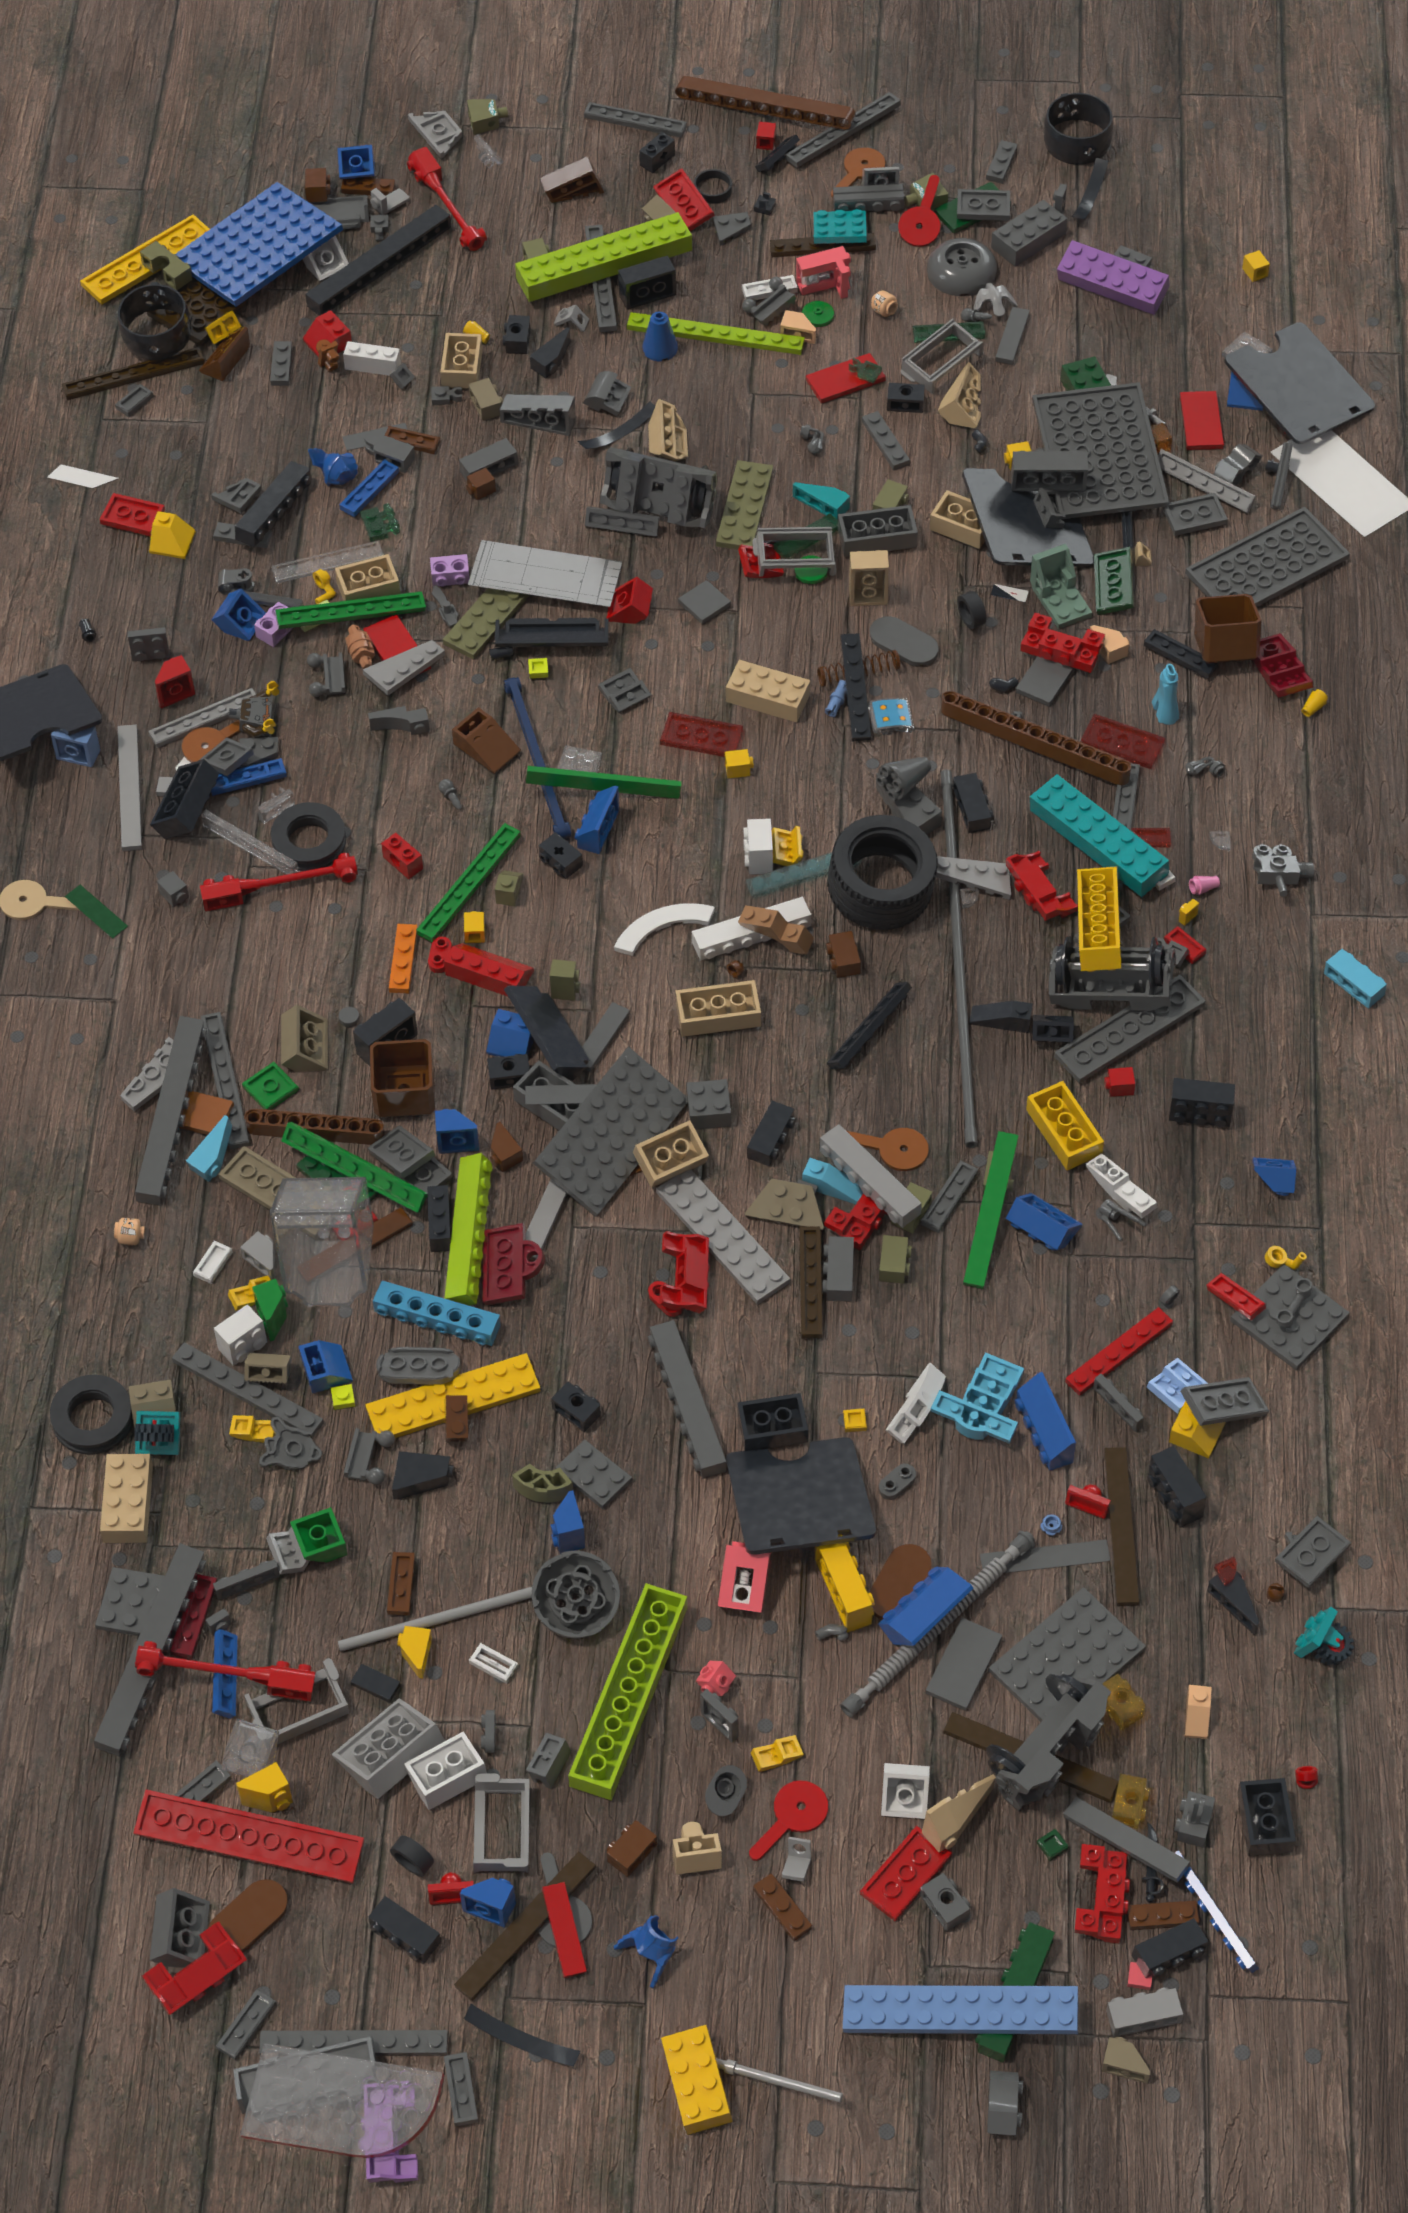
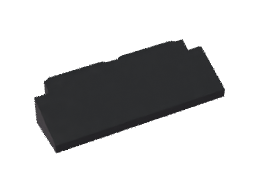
M512 618L506 621V629H500L499 620L495 622V647L608 646L609 642L608 619H605V628H600V620L596 618H558L556 621H550L548 618Z
M507 986L504 991L553 1071L573 1081L587 1068L586 1065L590 1059L549 993H541L537 986Z

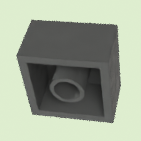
M727 1079L687 1082L689 1120L694 1128L731 1127Z

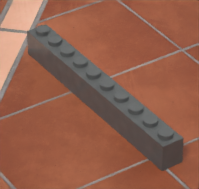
M184 1016L179 1017L135 1190L137 1202L161 1205L162 1198H166L168 1187L165 1186L166 1181H170L172 1175L170 1165L176 1159L177 1151L174 1150L175 1145H179L181 1139L179 1129L184 1127L185 1123L183 1112L184 1109L188 1110L190 1098H188V1093L193 1091L194 1080H192L193 1074H197L199 1065L196 1062L197 1057H201L203 1051L201 1041L205 1040L207 1035V1028H204V1020Z
M179 1543L94 1739L95 1748L116 1756H120L122 1750L126 1751L130 1742L128 1735L131 1730L134 1731L139 1721L137 1714L139 1710H144L148 1699L145 1697L148 1690L152 1691L156 1681L154 1675L142 1676L136 1672L135 1661L138 1646H144V1642L152 1641L157 1644V1648L161 1649L163 1654L165 1650L169 1651L173 1642L171 1635L173 1631H178L181 1624L180 1614L182 1611L186 1612L190 1599L187 1598L189 1593H194L197 1587L198 1580H196L198 1572L202 1573L207 1561L204 1560L203 1551Z

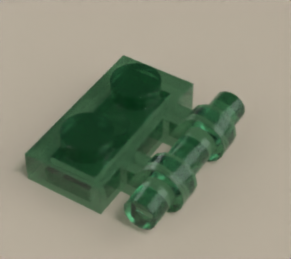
M389 503L383 505L384 511L379 512L378 507L360 511L370 543L388 538L387 532L392 531L395 535L400 533V524L395 519V511ZM388 519L389 522L384 524L383 520Z

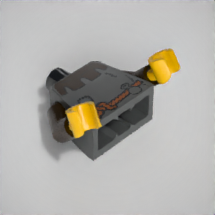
M270 681L267 684V689L249 698H243L241 700V709L229 708V720H240L239 730L253 738L259 736L270 737V734H273L275 731L273 727L276 726V723L271 719L273 701L271 694L274 696L279 694L277 689L279 685L275 681Z

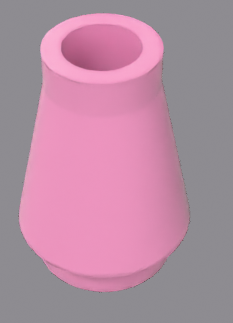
M1194 876L1189 880L1191 893L1197 895L1220 886L1217 876Z

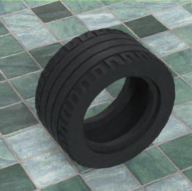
M873 815L854 821L840 833L832 850L827 877V887L832 902L846 918L870 929L890 930L910 924L924 912L930 902L938 868L935 847L924 831L915 824L899 817ZM875 855L887 856L902 863L911 874L912 880L896 889H878L864 883L856 875L852 866L865 857Z

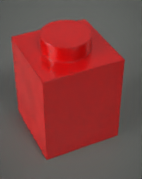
M759 122L756 135V149L773 150L776 139V123Z
M1133 1067L1108 1069V1075L1104 1077L1105 1089L1109 1090L1110 1097L1134 1095L1135 1078Z

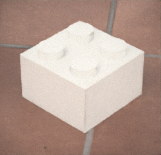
M771 819L747 820V827L743 828L745 867H749V874H772Z
M248 1304L214 1327L218 1350L233 1366L238 1362H243L249 1353L260 1350L267 1343L263 1320Z

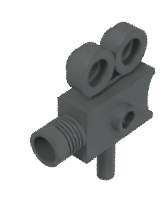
M1264 844L1257 845L1252 853V858L1254 859L1253 870H1256L1259 875L1257 884H1277L1279 894L1282 897L1288 894L1285 884H1298L1299 878H1313L1314 864L1313 862H1297L1296 856H1291V849L1283 844L1276 845L1273 849Z

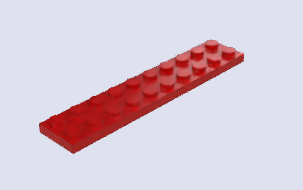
M145 1789L133 1832L136 1836L352 1884L354 1883L365 1841L364 1837Z

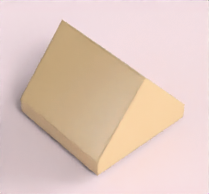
M1139 541L1134 550L1135 566L1152 565L1151 550Z

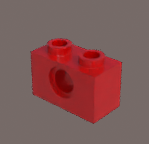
M394 833L381 843L383 858L407 879L412 878L423 869L422 854L397 833Z

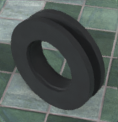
M299 803L285 809L277 816L271 828V840L275 856L283 865L297 871H308L332 865L334 860L338 859V856L344 852L346 846V834L342 818L334 809L320 803ZM307 825L321 827L328 833L326 840L313 848H300L294 846L289 841V837L295 830Z
M85 1375L69 1381L56 1393L50 1407V1419L55 1436L64 1447L79 1454L94 1455L115 1448L127 1437L133 1424L131 1402L126 1389L116 1380L103 1375ZM100 1399L112 1406V1417L105 1425L98 1429L82 1430L74 1426L70 1421L71 1413L75 1407L86 1400Z

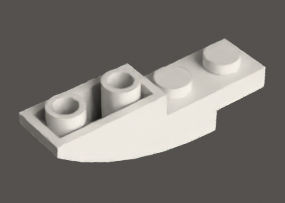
M1102 1153L1086 1164L1088 1170L1103 1189L1127 1212L1133 1211L1143 1218L1157 1208V1202L1129 1180V1174Z
M931 1363L926 1366L905 1397L908 1399L886 1428V1431L900 1443H905L915 1427L922 1424L944 1384L946 1376Z

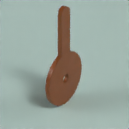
M857 148L850 151L844 159V168L848 174L836 187H850L857 179H862L864 168L885 167L884 156L872 148Z
M240 720L233 722L220 731L209 727L191 731L182 742L184 757L191 763L199 761L225 738H231L241 732L239 730Z
M910 1128L891 1130L883 1138L847 1131L862 1147L879 1150L883 1162L890 1168L898 1171L914 1170L920 1167L928 1156L929 1148L925 1137L918 1131ZM906 1147L908 1150L903 1152L900 1148Z

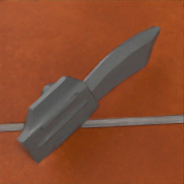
M434 585L431 594L441 606L439 612L443 621L449 628H452L457 623L458 613L454 605H450V602L447 601L441 589Z

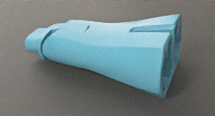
M1167 664L1166 668L1161 672L1159 688L1152 700L1153 708L1157 710L1156 716L1158 721L1169 725L1176 723L1179 719L1177 703L1178 674L1172 664Z

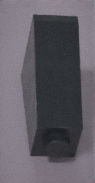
M399 1451L392 1486L393 1499L399 1500L448 1486L449 1478L454 1476V1465H451L450 1456Z

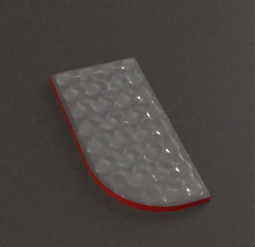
M264 2043L240 2136L246 2139L351 2157L373 2158L384 2156L408 2145L424 2130L437 2107L445 2075L442 2072Z

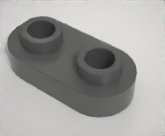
M901 1464L884 1477L879 1483V1494L881 1497L893 1500L909 1488L916 1479L914 1467L909 1464ZM902 1472H908L909 1474L903 1475Z
M486 1710V1714L481 1715V1727L485 1728V1735H481V1749H485L486 1753H495L496 1713L495 1710Z

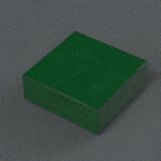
M1056 1829L1037 1840V1845L1049 1861L1069 1848Z

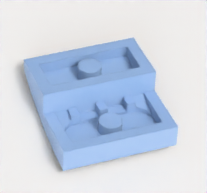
M1176 1358L1164 1367L1162 1373L1148 1382L1147 1388L1178 1414L1185 1402L1180 1392L1183 1387L1207 1384V1382L1179 1358Z

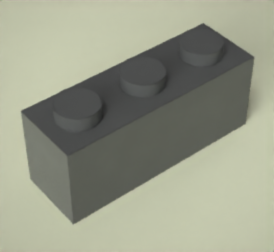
M507 438L459 459L460 473L466 481L467 476L484 468H487L493 476L518 465L517 451Z
M829 1236V1244H824V1257H828V1262H824L823 1275H827V1280H823V1293H827V1301L852 1302L854 1237Z

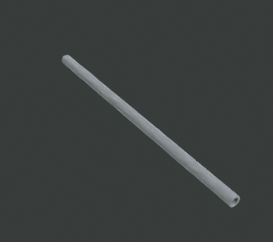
M567 1579L563 1582V1585L569 1588L573 1583ZM532 1587L338 1641L339 1649L342 1652L398 1636L399 1633H403L405 1626L427 1628L532 1598Z

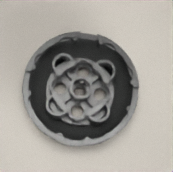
M969 238L947 240L937 246L929 256L927 262L928 279L935 288L943 293L953 296L969 293L971 296L976 295L980 289H986L987 283H994L997 276L996 259L988 247L976 240Z
M567 1551L549 1559L537 1572L532 1585V1604L537 1617L551 1632L566 1638H586L600 1632L611 1622L619 1605V1584L610 1566L596 1555L584 1551ZM567 1579L573 1583L570 1588H566L563 1585V1582ZM587 1586L592 1587L594 1590L590 1595L584 1592V1588ZM572 1595H577L579 1599L573 1600ZM559 1600H563L566 1606L559 1608L556 1603ZM579 1607H585L587 1613L580 1615L577 1610Z

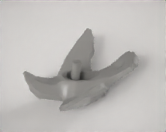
M987 283L986 289L978 291L974 309L979 312L985 301H991L994 315L1002 317L1005 314L1002 298L1008 299L1014 306L1018 305L1003 285L995 287L992 283Z

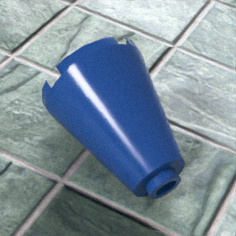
M655 312L651 315L642 344L645 356L653 361L659 362L665 358L669 360L678 351V343L668 315L664 312Z

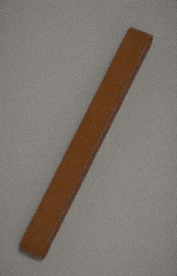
M683 76L675 89L676 95L685 100L843 130L851 127L856 116L855 110L849 106L690 76Z
M946 691L942 694L941 712L947 717L1114 784L1126 785L1130 780L1131 764L1127 760L954 691Z

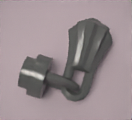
M802 425L800 436H803V439L812 438L811 442L807 445L808 451L812 454H819L823 450L822 441L824 433L811 428V425Z
M1210 756L1198 761L1189 762L1185 766L1186 772L1190 775L1198 774L1207 766H1210V773L1217 777L1222 776L1226 770L1225 765L1221 761H1215Z

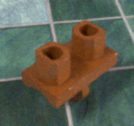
M320 340L316 345V350L319 353L318 364L320 367L325 365L328 372L338 368L336 361L339 360V355L337 353L338 344L336 340L332 344L327 340Z

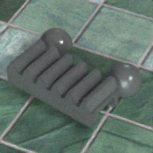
M780 277L770 279L769 287L775 292L757 307L756 302L750 298L744 300L742 304L745 312L752 313L757 320L768 326L769 321H774L775 316L778 318L780 312L784 313L785 308L789 309L791 303L795 304V294H791L786 289Z
M342 652L339 653L338 657H327V654L320 656L318 653L309 654L307 657L308 665L312 668H317L321 663H324L325 685L313 682L309 686V693L314 697H319L325 692L327 695L346 694Z
M356 1428L344 1469V1477L364 1481L368 1479L374 1485L381 1484L385 1479L384 1471L377 1467L369 1471V1465H371V1458H373V1450L375 1451V1443L379 1442L382 1447H390L395 1441L394 1434L388 1430L381 1433L372 1431L371 1434L360 1432V1429Z

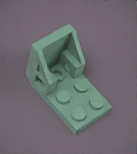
M1063 544L1032 555L1030 581L1033 591L1057 628L1061 629L1091 618L1092 611L1075 587L1076 574L1068 546Z

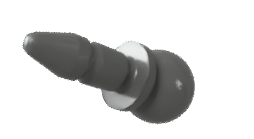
M965 308L961 312V319L965 322H976L978 319L987 320L992 318L991 314L978 312L976 309Z
M449 779L442 780L439 783L440 792L444 794L445 798H449L452 804L460 810L461 803L456 796L457 790L454 788L453 782Z

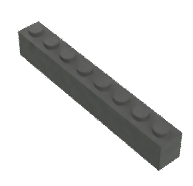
M672 1320L651 1326L650 1335L647 1336L650 1348L654 1347L655 1349L654 1359L657 1366L661 1365L660 1375L663 1383L667 1382L669 1387L666 1390L669 1400L674 1401L673 1411L675 1417L681 1420L679 1426L682 1436H686L688 1439L686 1446L688 1453H693L694 1459L692 1462L695 1472H700L702 1479L726 1472V1459L675 1321Z

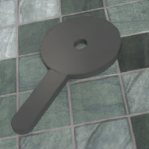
M544 1853L541 1856V1865L548 1885L558 1874L554 1856L551 1853ZM570 1896L569 1902L581 1944L590 1933L592 1917L589 1908L582 1900ZM548 1919L538 1932L547 1944L556 1948Z

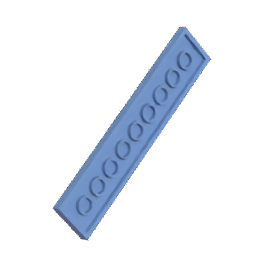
M845 1985L843 2032L1078 2034V1986Z

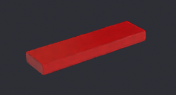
M565 1882L542 1887L563 1978L584 1974L587 1970Z

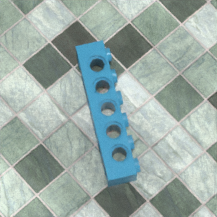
M381 1281L373 1299L374 1312L381 1316L388 1315L402 1322H412L419 1327H429L440 1333L455 1335L460 1339L473 1340L480 1345L487 1344L492 1346L501 1326L499 1314L386 1281Z

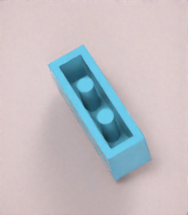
M1341 949L1326 961L1324 974L1368 1009L1385 995L1387 983L1381 977L1371 972L1366 965L1357 961L1352 954Z

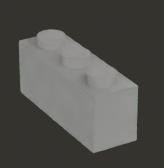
M1161 1988L1155 1993L1150 1994L1141 1992L1126 1999L1117 1997L1108 2002L1106 2010L1113 2037L1178 2024L1182 2022L1183 2018L1176 1988Z

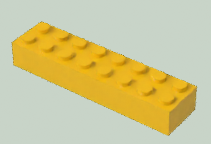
M1117 867L1077 869L1081 971L1094 972L1096 970L1107 969L1112 971L1121 969Z

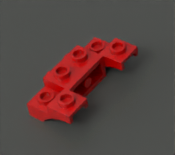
M1034 613L1028 624V631L1021 642L1020 651L1091 673L1106 634L1087 629L1083 639L1049 629L1052 624V618Z
M1040 851L1027 855L1014 854L1006 858V867L1015 878L1014 885L1016 890L1023 894L1028 906H1031L1034 911H1039L1045 921L1058 915L1063 918L1078 911V904L1076 905L1072 900L1070 892L1056 896L1055 888L1043 873V871L1049 869V863L1043 860Z
M863 1193L850 1213L834 1207L824 1221V1226L841 1237H854V1248L860 1251L875 1229L878 1230L881 1226L883 1216L888 1214L884 1210H880L870 1196L867 1197Z
M666 1231L662 1238V1252L676 1257L675 1286L663 1284L660 1287L659 1305L675 1311L685 1308L700 1314L707 1306L709 1238L700 1234L683 1235Z
M1082 1844L1080 1869L1098 1872L1094 1910L1076 1909L1074 1933L1093 1936L1108 1943H1120L1122 1915L1127 1914L1128 1900H1124V1893H1129L1130 1879H1125L1127 1853L1105 1850V1846Z
M219 1921L199 1934V1937L209 1951L174 1976L169 1974L162 1962L141 1975L168 2015H171L191 1999L195 2002L206 1994L204 1992L205 1989L210 1986L215 1988L225 1981L223 1976L247 1960Z

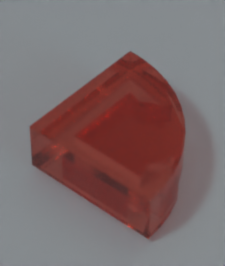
M1234 1556L1214 1566L1224 1586L1229 1584L1235 1577L1237 1563Z

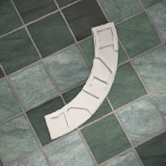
M675 904L653 910L628 926L618 938L614 951L633 956L638 946L646 939V936L653 931L656 932L669 927L673 923L683 922V924L693 923L709 926L715 912V907L704 904Z

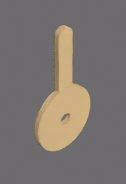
M31 880L15 881L5 887L0 895L1 910L5 915L16 920L33 918L41 913L44 908L80 911L65 897L47 896L44 888L39 883ZM21 898H26V899H27V900L24 901V902H21V901H20Z

